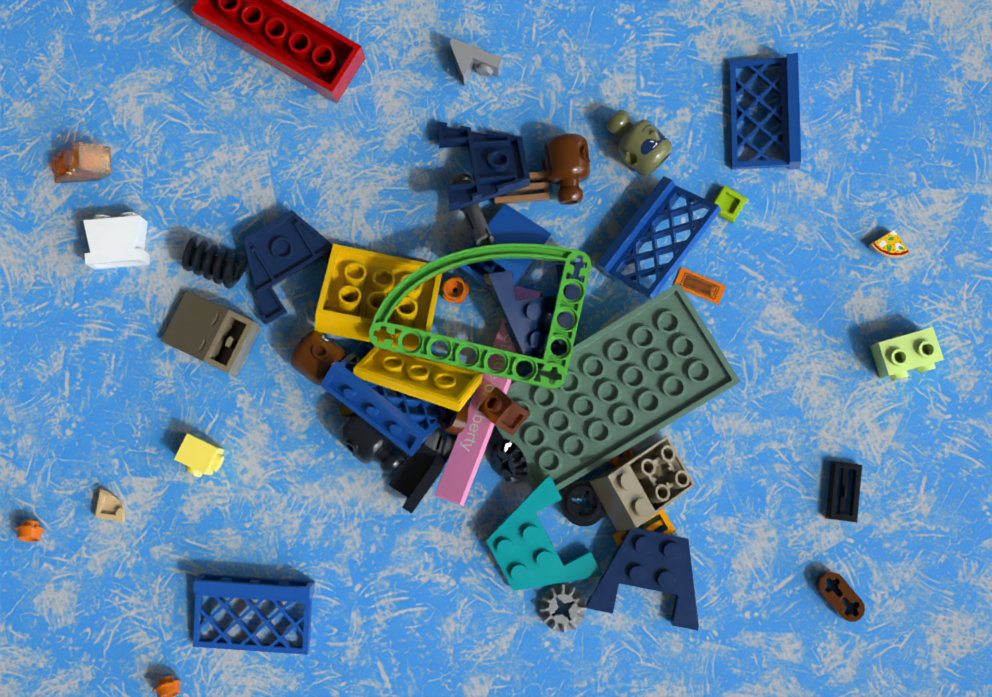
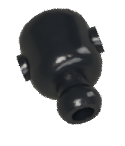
M355 412L344 421L337 431L338 439L353 456L365 464L376 459L380 463L382 471L387 474L393 473L405 460L403 452L399 449H394L390 445L391 440Z

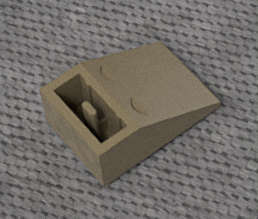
M186 291L161 341L237 377L261 326L229 309Z
M668 436L661 438L633 454V456L624 459L619 464L610 467L589 481L617 532L637 528L695 486Z

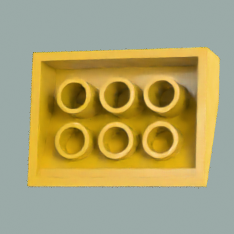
M333 244L315 313L314 330L370 342L369 330L383 300L403 279L427 263ZM442 273L432 277L410 292L395 308L388 323L431 333ZM381 328L380 332H374V336L378 337L379 343H383L384 339L394 340L392 347L397 348L398 337L401 331L395 330V336L387 334L386 328ZM413 334L406 335L402 340L403 347L407 350L416 349L419 346L418 337Z

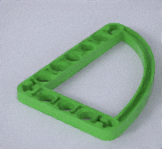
M515 243L486 245L443 256L409 274L393 288L383 300L374 316L369 330L370 342L378 349L545 389H556L565 382L591 269L590 257L582 251L564 247ZM576 258H580V263L585 265V268H581L577 274V278H582V282L577 279H566V275L571 277L574 273V266L570 262H574ZM501 259H535L564 263L542 359L388 323L395 308L410 292L432 277L467 264ZM566 285H574L578 288L579 296L577 299L569 300L564 296L563 289ZM562 312L569 313L573 319L572 325L568 328L561 327L557 322L558 314ZM381 328H386L388 335L395 336V330L401 331L398 337V347H392L394 340L384 339L383 343H379L378 337L374 336V332H380ZM408 334H413L419 339V346L414 350H407L403 347L402 340ZM561 340L565 343L566 352L564 355L556 356L552 353L551 344L553 341ZM434 342H444L448 348L447 354L443 357L434 356L431 352V345ZM471 348L475 351L476 359L473 363L465 364L460 360L459 353L462 349ZM497 354L503 358L504 366L501 370L494 371L490 369L488 358L491 355ZM526 361L531 365L532 373L529 377L524 378L517 374L516 366L519 362ZM537 364L542 365L540 370L542 372H550L552 368L556 369L555 373L560 376V379L550 384L548 377L540 375L539 381H535L534 378L538 372Z

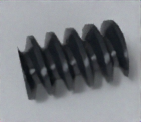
M193 236L188 241L183 253V269L188 272L193 270L195 275H203L207 280L213 279L218 285L223 283L224 287L228 289L233 288L246 270L247 258L244 257L240 263H237L238 255L233 253L227 259V249H223L218 255L217 245L213 244L207 250L208 242L203 240L197 246L198 238Z

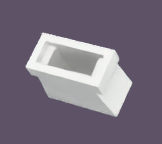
M125 212L121 213V217L110 218L109 215H95L91 220H83L90 253H85V264L97 270L150 265L149 253L144 251L148 222L138 213Z

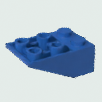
M504 204L488 223V228L494 238L492 245L509 243L544 245L551 236L550 232L507 204ZM475 241L472 243L470 248L477 247ZM534 259L489 260L457 268L460 274L494 295L490 285H487L484 280V274L512 271L515 289Z

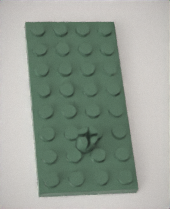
M677 283L654 297L653 300L647 301L575 345L572 349L565 382L560 387L545 389L520 382L511 384L506 395L524 407L530 415L513 436L498 426L496 427L503 439L514 442L523 452L528 465L526 478L533 490L546 475L550 474L559 491L740 383V380L684 290ZM541 366L538 368L534 378L535 381H539L540 375L549 378V383L553 384L555 380L560 379V376L556 375V369L554 368L550 372L540 371Z

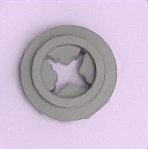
M565 584L556 585L548 589L543 595L540 602V614L543 621L552 630L570 631L576 629L584 620L586 603L584 597L576 588ZM556 597L560 601L562 600L564 604L574 601L568 608L570 619L562 613L552 616L555 610L558 609Z

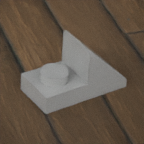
M451 38V54L464 86H466L473 68L483 76L491 77L493 75L499 78L503 69V58Z

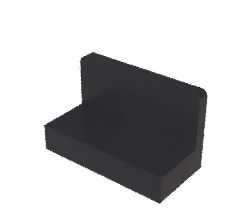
M422 444L412 457L408 454L389 482L390 487L407 497L402 508L411 514L440 475L447 461L445 457L425 444Z

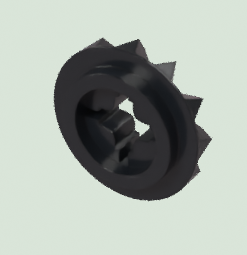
M501 439L492 446L493 452L491 457L495 460L493 466L498 468L499 475H504L507 482L512 481L514 484L527 477L528 465L526 458L514 442L508 439Z
M580 480L570 484L562 494V512L566 519L575 525L591 526L597 523L605 514L602 503L587 480ZM586 491H588V502L596 507L595 509L585 508L580 516L578 515L579 505L572 501V498L582 499Z

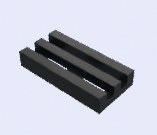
M831 462L826 519L857 522L862 465ZM839 468H842L838 514H835ZM849 469L853 470L850 512L849 515H845Z

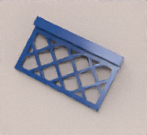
M798 53L787 54L784 58L730 61L732 170L788 167V170L800 169L801 132ZM780 66V76L773 83L762 74L768 67ZM748 68L754 75L743 84L736 78V69ZM757 78L769 86L759 97L748 88ZM780 81H781V89H779V88L776 86ZM736 84L741 88L737 93ZM772 90L781 97V102L774 109L763 101ZM744 91L755 100L746 111L736 104V99ZM758 104L769 112L760 124L749 115ZM780 109H781V112H782V116H780V115L777 113ZM737 111L741 114V116L738 119ZM773 116L782 123V129L775 136L763 127ZM744 118L756 127L746 138L737 131V125ZM759 130L770 139L761 150L749 141ZM781 135H782V143L778 140V138H779ZM737 137L742 141L738 146ZM775 143L783 150V160H771L764 152ZM745 144L756 153L750 161L738 162V152Z
M663 176L596 264L607 278L614 282L618 280L653 300L721 209L719 205L676 186L673 180ZM680 197L686 199V206L672 209ZM702 208L709 210L703 218L694 220L693 211ZM688 213L689 222L675 226L674 217ZM669 219L670 228L656 232V227L660 222ZM690 229L691 234L687 240L677 242L676 233ZM671 235L672 244L658 248L657 239ZM652 241L653 250L639 254L643 244ZM673 252V258L670 262L660 265L659 255ZM654 257L655 267L641 270L640 261ZM635 263L634 273L621 274L627 265ZM656 274V280L649 289L642 285L643 277Z
M361 344L340 363L337 361L330 367L320 386L412 457L423 442L440 426V416L428 415L426 408L432 409L440 415V406L416 397L415 399L405 398V394L396 391L397 397L387 396L386 389L389 388L362 380L349 370H353L360 362V355L365 357L371 351L365 344ZM371 387L378 388V392H376ZM394 405H400L401 410H399V409H398L396 406H394ZM408 406L418 407L420 414L410 413ZM416 422L423 423L424 428Z
M200 574L193 580V592H195L193 647L309 654L312 598L315 592V581ZM203 596H213L221 606L210 614L203 606ZM222 597H228L229 599L225 601ZM234 598H242L250 607L240 617L229 605ZM251 599H257L258 601L254 603ZM263 600H271L279 609L269 618L257 607ZM292 602L305 603L304 615L298 620L286 609ZM223 608L235 620L225 630L213 618ZM252 610L264 622L255 631H252L242 620ZM281 612L292 623L282 634L271 622ZM303 620H304V628L299 624V623L302 622ZM207 622L219 633L214 640L201 639L202 627ZM236 624L248 635L242 642L234 641L227 633ZM265 626L277 637L271 644L263 643L256 636ZM296 628L303 636V646L291 645L284 636Z

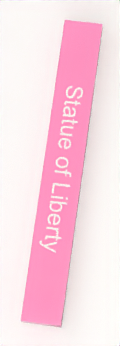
M516 286L514 290L516 301L544 297L542 292ZM503 318L492 347L517 353L504 325L506 320ZM491 355L488 358V366L494 371L501 370L504 366V360L500 355ZM483 374L482 383L476 389L468 408L467 424L457 436L434 495L437 498L464 506L494 428V424L479 410V406L495 387H498L507 394L512 380Z

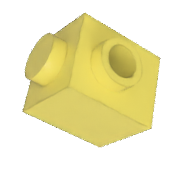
M187 433L174 460L186 465L185 471L197 477H201L202 474L212 475L214 471L217 472L224 461L222 454L225 449L196 435Z

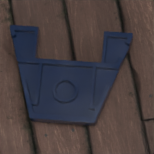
M437 122L436 130L439 148L468 147L474 183L446 184L449 212L529 186L530 174L522 137L487 131L486 134L471 132V127L460 126V129L447 127V123Z
M292 210L243 239L262 314V321L265 325L287 313L273 287L320 258H323L328 265L333 244Z
M580 262L570 263L574 266V273L571 277L566 275V279H577L582 282V278L578 279L577 274L584 265ZM564 264L556 265L558 283L560 282ZM512 271L484 274L486 284L490 285L495 297L493 300L495 305L501 309L506 320L504 325L516 352L526 356L543 354L556 295L516 301ZM566 285L564 287L563 293L567 299L575 300L578 298L579 291L576 286ZM562 312L558 314L557 322L561 327L568 328L572 325L573 319L569 313ZM555 340L551 344L552 352L566 350V345L561 340Z
M642 528L627 530L612 557V561L599 579L592 596L587 600L586 607L613 614L619 584L675 594L670 623L672 626L698 631L699 623L689 539Z

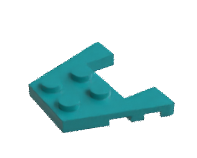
M550 474L546 475L513 512H510L486 537V542L513 591L602 575V571L590 549L566 562H562L539 520L537 512L562 499Z

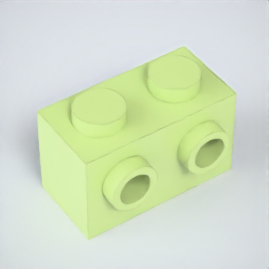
M933 327L878 342L870 346L880 378L890 376L891 381L908 377L907 371L917 368L918 373L935 369L934 363L944 360Z

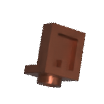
M495 387L479 406V410L494 425L512 436L530 415L524 407L509 398L498 387Z

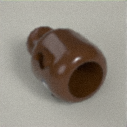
M579 134L555 135L549 138L544 145L545 157L542 159V167L546 171L548 180L554 184H559L560 189L557 192L558 202L562 205L578 204L583 199V191L579 187V183L585 181L590 176L588 143Z
M313 330L308 332L297 344L289 357V361L297 372L312 383L320 386L330 367L337 361L340 363L346 358L347 354L343 348L335 343L336 339L328 338L323 333Z

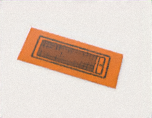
M681 267L674 285L679 283L684 291L719 305L726 288L723 284Z

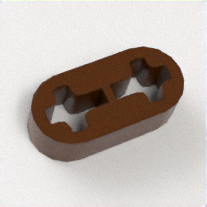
M468 401L459 412L440 406V427L454 435L462 432L468 419Z
M828 571L821 573L817 577L816 589L841 619L856 622L862 618L865 612L864 603L842 576ZM827 578L837 581L834 587L839 594L836 595L835 592L824 589L827 586L825 582ZM843 598L849 603L855 602L856 605L853 607L854 614L844 613L846 606L841 601Z

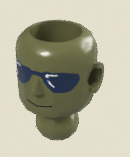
M619 110L606 124L607 130L621 139L617 145L619 155L628 166L632 167L640 175L646 176L653 173L672 152V144L669 139L650 121L642 119L634 124L629 113L625 110Z

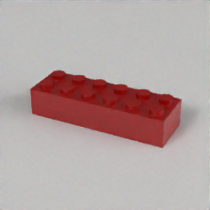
M197 0L191 10L200 25L335 103H338L366 59L361 45L282 0Z

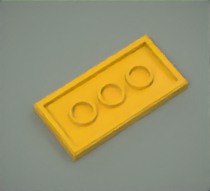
M373 347L353 368V374L362 380L457 412L461 410L480 386L483 374L394 353Z

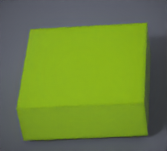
M723 185L713 202L719 205L721 209L717 216L733 224L748 198Z

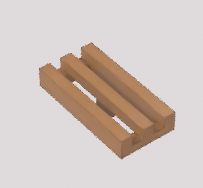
M546 171L529 173L530 181L542 180L543 182L530 183L527 187L512 191L543 189L544 193L505 197L497 196L494 197L495 205L550 200Z

